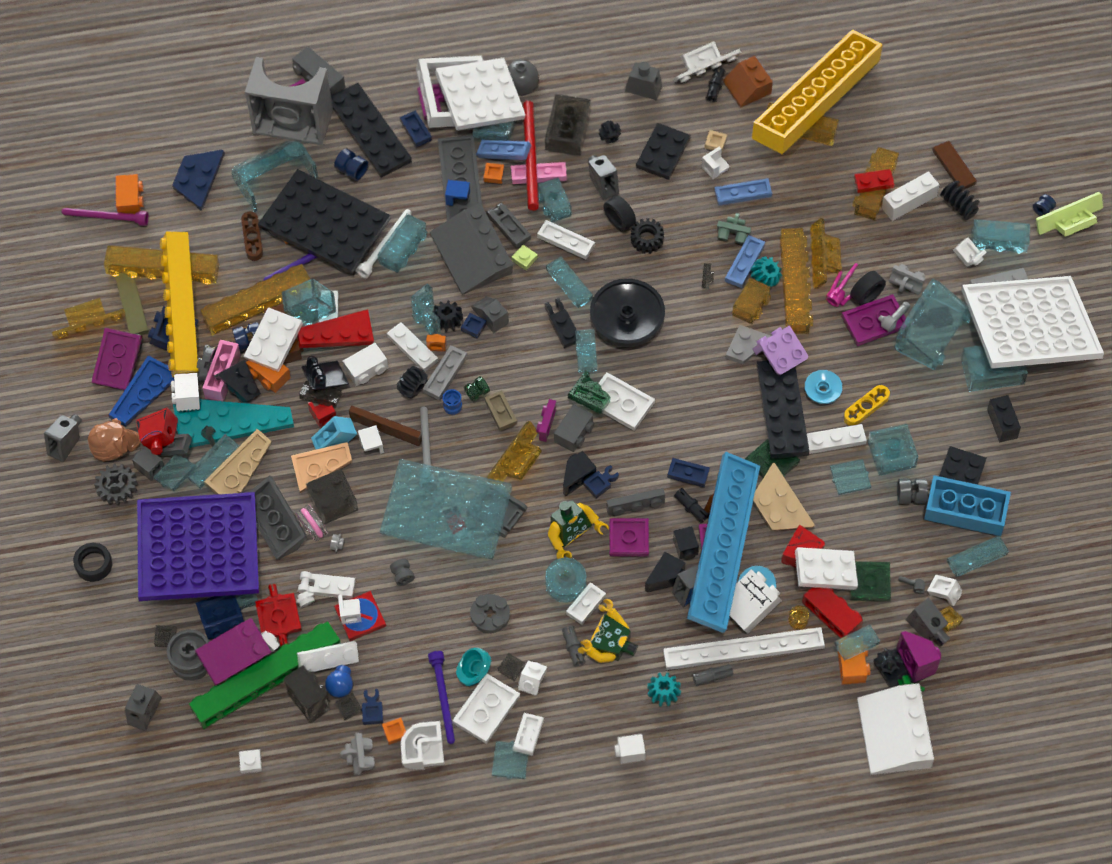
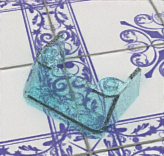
M285 141L233 167L231 171L232 178L254 212L258 211L255 196L247 183L254 180L255 177L294 158H300L310 175L318 179L316 164L302 143L298 141Z

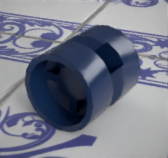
M347 148L338 154L334 162V168L342 173H346L347 176L355 181L360 180L364 176L369 165L367 160L356 156L354 152Z
M258 321L247 324L246 328L240 326L232 329L240 352L247 350L251 340H248L247 333L251 332L252 336H254L259 327Z

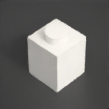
M642 734L618 737V745H614L615 755L620 757L621 764L645 760Z

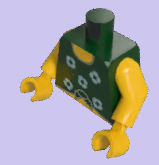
M563 501L560 503L559 509L550 516L551 525L548 537L554 549L558 550L556 555L558 560L565 562L564 554L567 558H572L571 552L564 550L563 547H566L590 529L593 523L595 524V531L602 535L603 533L600 531L601 526L609 530V526L599 521V517L589 506L582 503L576 504L574 501Z
M610 599L603 600L607 607L599 605V610L607 612V615L604 614L591 640L580 642L585 648H578V652L581 654L587 652V655L598 663L619 661L623 652L634 656L638 645L629 642L631 638L629 626L613 608V602Z

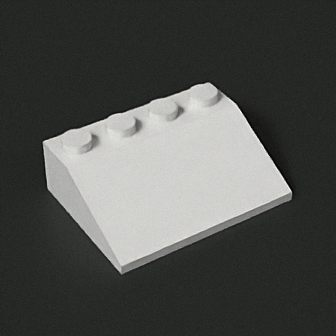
M919 683L896 686L857 698L871 775L932 767L934 757Z

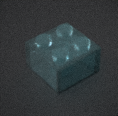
M313 278L282 292L284 312L302 320L304 325H310L336 312L334 293Z
M907 424L870 432L868 445L879 476L916 468L918 454Z

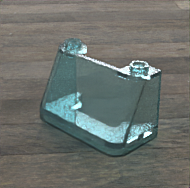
M932 279L902 324L897 335L894 350L935 370L938 364L942 365L946 358V355H944L945 348L959 326L970 321L972 316L968 306L941 282Z

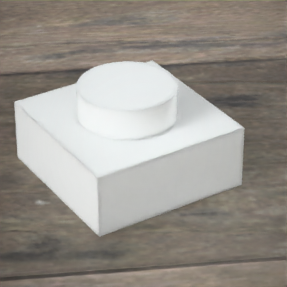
M260 749L239 752L241 774L262 771Z

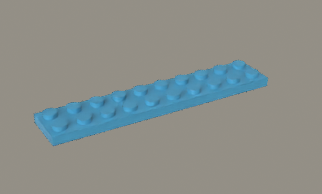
M728 452L722 455L687 617L689 620L722 633L727 630L760 465Z

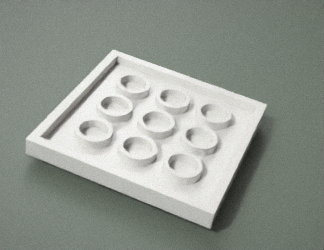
M504 58L436 68L435 73L456 130L525 119L524 109Z

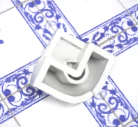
M440 721L414 724L405 732L401 739L402 764L405 768L424 770V767L444 765Z

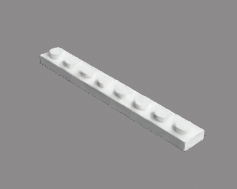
M818 627L663 649L666 670L824 649L825 644L822 629Z

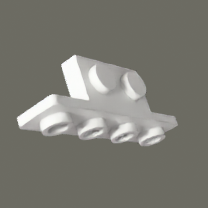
M711 42L681 56L688 71L676 76L674 82L680 80L683 83L691 79L690 76L693 74L699 76L705 73V69L709 67L712 69L722 65L721 62L725 60L731 62L737 59V55L741 51L738 49L721 57L715 42Z

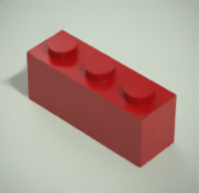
M812 587L803 595L802 603L840 639H850L861 629L863 619L860 613L856 610L853 611L845 599L838 597L832 588Z

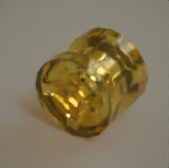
M794 606L789 613V624L797 630L805 628L808 624L809 611L804 606Z

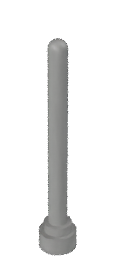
M423 406L420 408L424 475H422L420 482L422 489L432 490L436 488V478L431 472L428 409Z

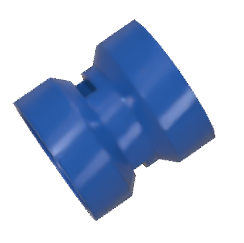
M455 389L445 391L442 397L445 412L450 415L458 414L462 410L460 392Z

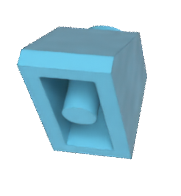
M334 416L311 439L317 450L349 442L357 435L351 418Z

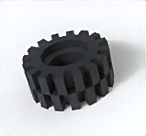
M646 218V221L640 219V223L638 221L635 222V226L633 225L631 230V244L633 243V248L637 247L636 251L640 252L642 250L643 254L648 251L649 254H652V250L657 252L658 248L662 247L664 231L663 226H660V222L655 224L656 220L652 219L651 222L649 218ZM644 232H650L654 234V238L645 240L640 235Z

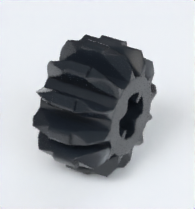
M449 300L446 303L440 301V306H434V311L431 313L434 326L437 325L439 330L444 328L445 332L450 328L454 331L455 326L460 327L461 321H463L461 306L457 307L456 301L450 304Z
M412 366L400 377L397 383V390L403 396L411 399L417 396L425 386L428 375L421 368Z

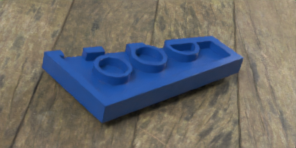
M148 355L109 413V418H117L126 427L171 385V381H175L168 365Z

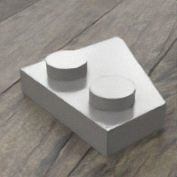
M739 325L726 353V359L745 364L752 356L756 355L753 351V348L758 345L756 341L764 336L767 338L771 336Z

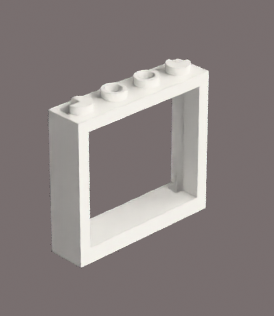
M482 56L419 59L417 75L429 128L455 126L450 112H437L429 72H435L436 68L480 62L483 61Z

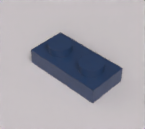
M416 110L400 117V122L415 147L432 141L431 134Z
M672 458L667 478L705 488L710 467Z

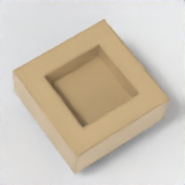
M710 130L705 143V149L713 151L720 147L723 151L727 134Z

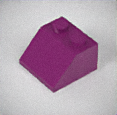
M907 631L901 632L896 649L899 655H901V659L913 683L935 675L941 660L939 648L935 647L933 642Z

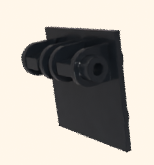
M309 356L306 365L301 366L312 390L349 385L338 361L318 363L316 357Z

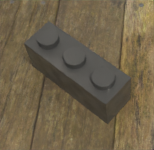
M307 46L292 58L293 70L297 75L303 76L306 82L310 81L321 67L327 68L331 96L345 88L344 77L310 47Z

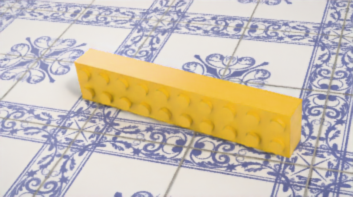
M851 30L754 121L752 139L783 154L880 61L883 44Z

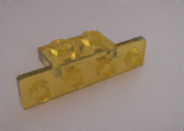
M823 218L818 219L810 228L813 288L815 289L820 288L827 282V271L836 274L842 271L840 239L825 234Z
M100 298L64 309L69 327L54 331L52 335L60 339L69 336L68 332L74 330L76 333L87 330L86 326L93 324L94 327L105 324L104 320L110 318L112 321L121 319L125 311L120 309L105 314Z
M527 421L486 477L490 484L499 488L507 476L522 480L541 454L542 450L540 447L531 444L538 434L531 421Z

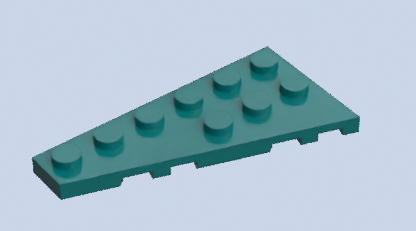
M199 399V410L177 411L176 404H173L174 414L178 418V434H189L192 437L189 448L247 437L257 429L262 433L294 427L290 407Z

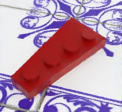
M368 309L301 327L297 335L299 348L359 346L374 343Z

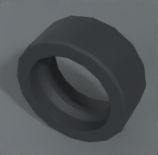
M614 195L604 203L603 208L607 218L618 230L626 231L635 224L636 216L634 211L621 196Z
M870 271L855 283L850 296L860 306L870 303L881 294L885 288L886 281L876 271Z
M95 542L86 543L75 552L73 558L75 570L79 577L85 581H100L111 572L112 558L107 548L102 544ZM99 553L104 557V564L99 569L94 571L83 569L81 562L85 556Z

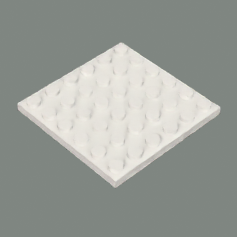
M1071 276L962 285L963 296L991 368L1103 359L1104 352Z

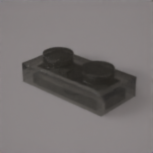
M305 381L299 394V399L325 406L332 405L333 408H336L342 395V390L333 387L312 390L309 382Z

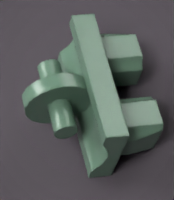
M736 213L734 218L727 217V222L718 221V239L728 241L729 234L733 233L736 234L735 243L743 245L748 235H751V228L745 227L746 220L739 219L740 214Z

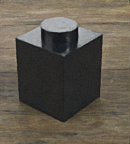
M693 527L674 530L673 541L679 559H692L698 555L699 545Z

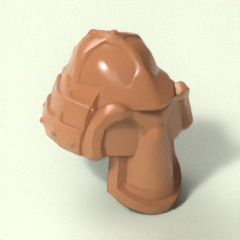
M117 418L95 425L87 439L94 459L103 462L115 460L123 456L127 450L132 452L141 444L139 434L133 430L125 429Z

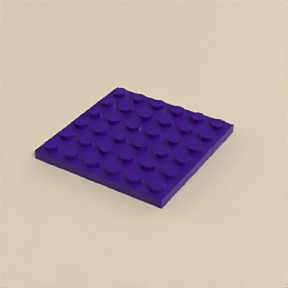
M255 492L137 500L139 601L259 593Z

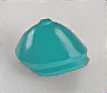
M474 647L468 649L463 654L456 670L457 678L463 685H474L488 673L491 666V657L488 652Z

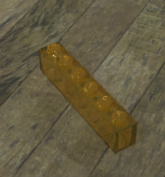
M803 228L781 229L780 232L786 327L790 326L795 334H809L810 326H813V315H809V310H812V299H808V294H811V284L807 283V278L810 277V269L806 267L808 251H805L804 247L807 246V235H804Z
M107 245L104 260L106 274L118 276L121 273L133 278L162 279L164 266H161L163 250ZM190 253L192 281L216 284L220 265L218 255Z
M302 264L292 266L287 271L275 274L265 281H259L247 289H241L234 295L226 296L214 304L206 305L203 309H200L202 319L213 336L264 313V309H268V307L271 308L284 304L312 291V281Z

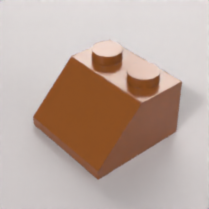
M756 56L739 62L723 79V83L740 108L772 94L773 81Z

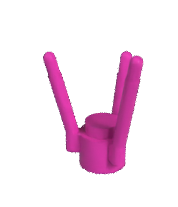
M857 263L853 265L837 288L836 286L842 271H839L830 291L826 295V300L832 306H844L852 298L850 295L845 298V292L842 288L858 266Z

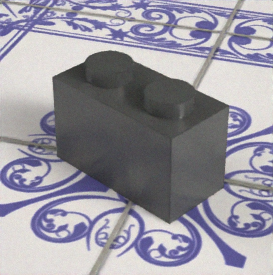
M573 404L554 432V442L572 452L577 447L580 448L585 440L584 436L587 432L590 433L594 427L593 414Z

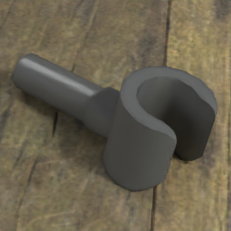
M902 576L898 579L914 586L913 591L915 593L923 594L925 591V582L922 579L911 580Z

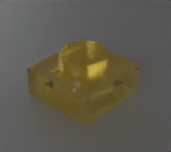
M951 606L940 611L948 622V625L944 628L947 632L962 624L964 618Z

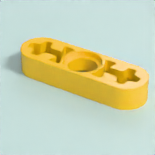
M878 385L846 409L844 422L849 426L860 424L888 402L889 389L884 385ZM878 393H879V394L884 393V397H883V396H879V397L877 398V394H878ZM869 402L872 408L864 409L861 404ZM857 413L856 419L853 417L851 419L849 418L850 414L853 416Z

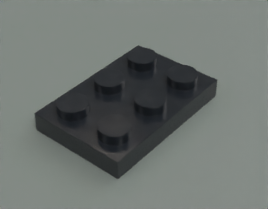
M657 123L636 163V168L669 180L690 141L691 135Z

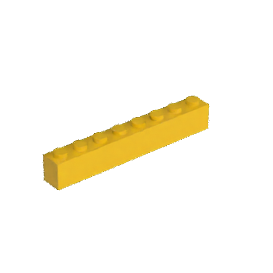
M166 231L163 238L160 239V249H163L161 266H164L162 282L166 287L163 298L164 301H167V307H165V318H168L166 335L169 336L167 352L170 353L171 358L168 362V368L172 372V377H174V374L197 373L198 358L188 232Z

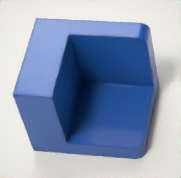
M448 180L445 193L446 205L453 206L455 198L467 199L468 195H470V182Z

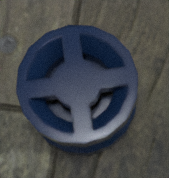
M1042 194L1039 201L1033 204V210L1039 216L1050 213V210L1056 207L1055 200L1047 194Z

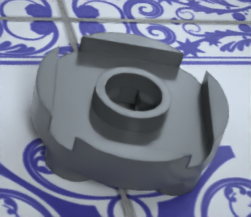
M207 344L204 346L203 357H199L197 361V368L200 369L198 374L199 382H205L217 347Z
M494 594L478 596L471 606V621L483 633L492 634L498 632L510 620V609L506 599ZM493 610L496 614L489 618L485 612Z

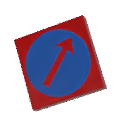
M371 591L352 598L359 599L362 622L342 624L349 641L386 627V623ZM337 604L334 608L341 622L339 604Z

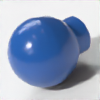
M338 665L335 671L331 672L326 678L325 687L331 696L342 698L351 692L353 679L350 676L351 669L349 667Z

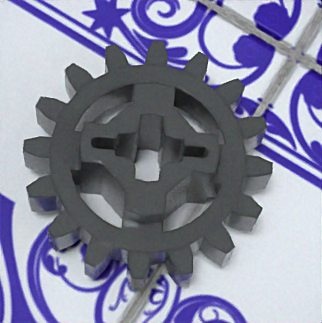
M114 463L113 468L107 465L106 471L100 470L101 476L95 477L97 482L94 483V486L97 489V495L101 497L102 501L107 499L108 504L115 501L116 505H119V500L125 503L126 497L132 498L131 492L137 491L135 486L138 483L135 479V473L131 472L130 467L125 469L124 464L117 467L116 463Z

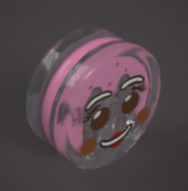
M309 504L304 506L301 511L298 510L295 513L315 542L319 541V538H322L323 535L326 536L329 533Z

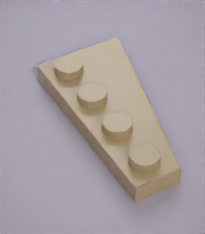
M257 429L204 481V484L215 494L242 493L270 447L271 440Z

